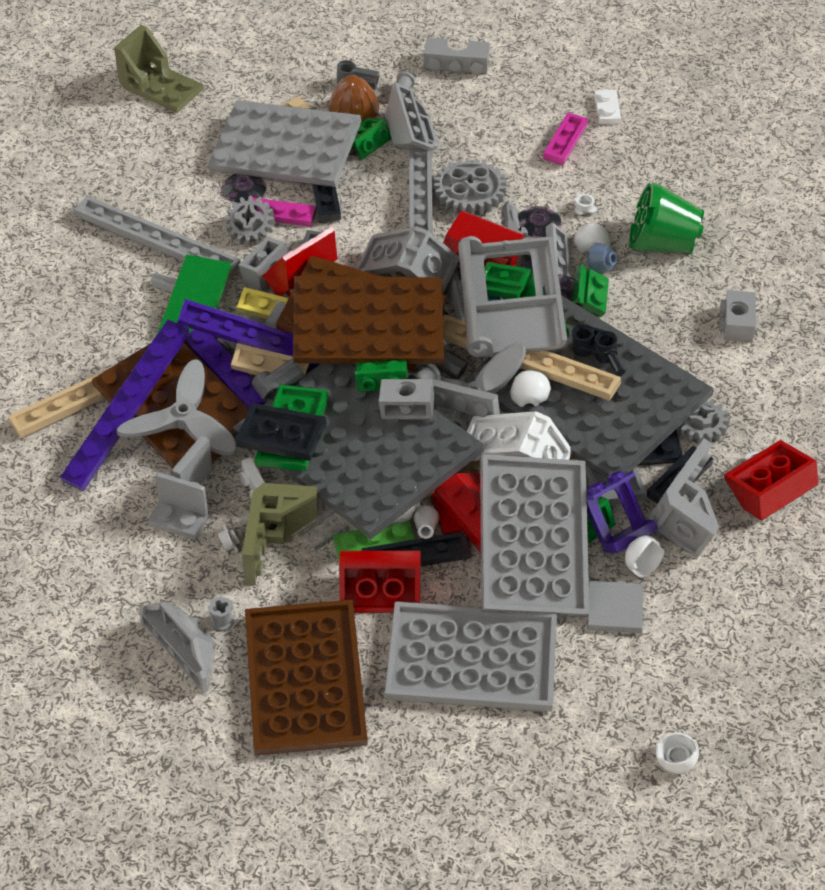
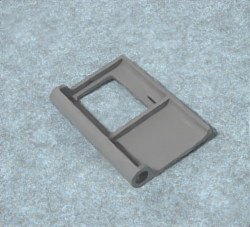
M473 236L461 239L458 249L469 353L475 357L495 356L507 346L515 343L522 344L526 352L555 350L565 346L567 334L553 236L512 241L505 240L484 244L481 243L480 239ZM530 255L536 296L488 301L484 260L505 256Z

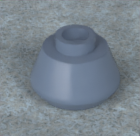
M595 243L587 254L588 266L595 272L603 274L613 269L617 263V254L611 247L602 243Z

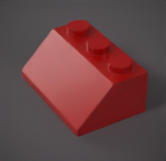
M461 211L446 233L443 244L459 256L458 245L461 239L465 237H477L484 244L505 240H522L525 234ZM518 255L487 258L484 260V268L487 262L515 266Z
M333 227L284 255L262 275L275 295L283 297L287 294L290 297L294 290V276H301L311 255L332 262L338 259L335 230Z
M779 440L725 473L724 479L742 508L762 521L818 485L817 460Z
M480 473L454 474L435 489L437 503L462 532L465 531L466 537L481 553Z
M340 551L339 601L353 600L354 613H394L395 602L420 603V551Z

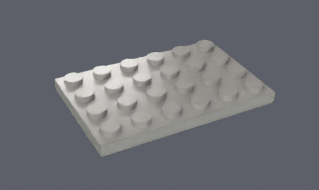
M236 100L208 163L209 170L336 187L362 122L361 116Z
M482 454L480 457L481 611L557 613L559 616L587 617L589 615L585 461Z
M395 602L385 699L552 712L557 613L482 612L481 608Z

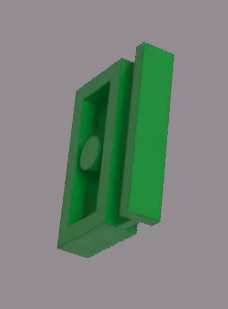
M487 262L484 268L487 295L506 299L520 298V294L525 291L532 277L531 269L491 262Z
M580 264L575 272L573 303L576 304L578 302L581 304V308L597 317H602L606 313L609 279L592 269L586 270L584 265Z

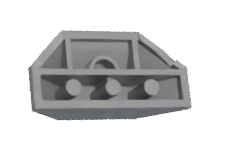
M394 83L385 114L393 144L398 148L424 151L436 149L439 144L431 118L424 106L415 98L416 94L412 89Z
M165 601L139 607L140 621L198 688L203 693H206L209 690L215 659L213 649L215 643L208 633L203 634L193 616H187L181 608Z

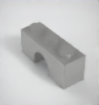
M427 37L424 50V69L487 74L490 42L469 41L466 49L456 51L448 47V39Z

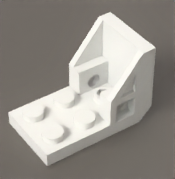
M537 411L486 415L485 417L473 416L467 429L470 435L484 444V452L472 461L480 460L482 454L569 460L572 454L571 447L550 417Z

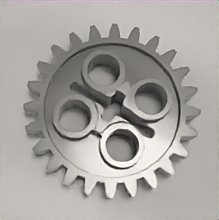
M466 158L465 162L462 163L457 159V164L449 162V168L442 166V172L437 171V177H434L435 199H439L440 205L446 204V210L454 208V214L460 210L470 212L473 215L478 211L483 215L484 209L491 212L492 206L498 208L499 202H503L504 196H506L507 181L504 180L505 175L500 174V168L494 169V164L487 166L486 160L478 163L477 158L473 162Z

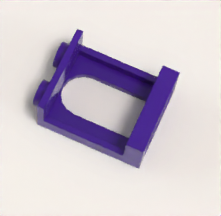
M622 470L610 474L608 476L609 480L604 483L598 482L587 488V514L605 553H619L626 549L636 538L644 535L647 536L658 530L655 520L645 519L629 483V479L635 477L634 472L623 473ZM612 489L617 493L631 525L614 536L611 535L597 501L598 497Z

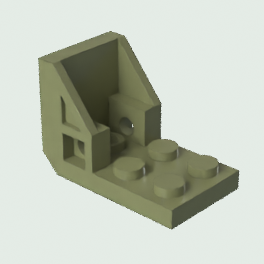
M138 26L114 47L119 82L126 90L178 113L203 90L202 83L169 69L167 54L146 26Z
M264 483L253 490L242 551L245 585H256L257 576H262L263 560H261V555L266 554L267 543L285 544L318 526L317 486ZM268 526L277 527L275 530L267 529Z

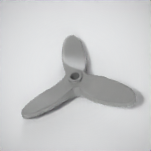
M515 343L501 350L483 367L473 382L466 383L449 378H441L440 381L495 394L510 381L525 358V347L520 343Z
M197 359L190 361L184 367L177 384L176 402L172 406L128 420L117 429L118 436L126 438L146 436L168 429H184L195 441L201 435L208 438L210 450L217 454L231 456L236 453V442L230 432L214 418L197 410L202 399L205 383L204 367Z

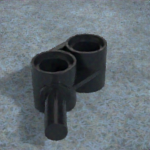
M579 324L573 328L572 350L576 355L585 357L595 353V357L599 362L610 363L616 376H622L625 373L617 357V336L615 333L595 328L588 324Z

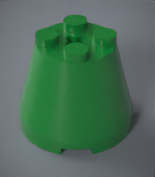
M647 183L636 205L638 209L634 217V223L630 225L629 248L639 252L692 254L695 239H700L703 233L704 226L700 225V222L703 219L704 210L660 184Z

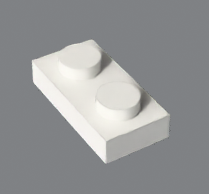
M596 90L594 96L599 125L621 124L617 91Z
M250 457L241 461L242 472L239 475L244 487L249 486L251 489L249 493L252 498L253 490L265 482Z

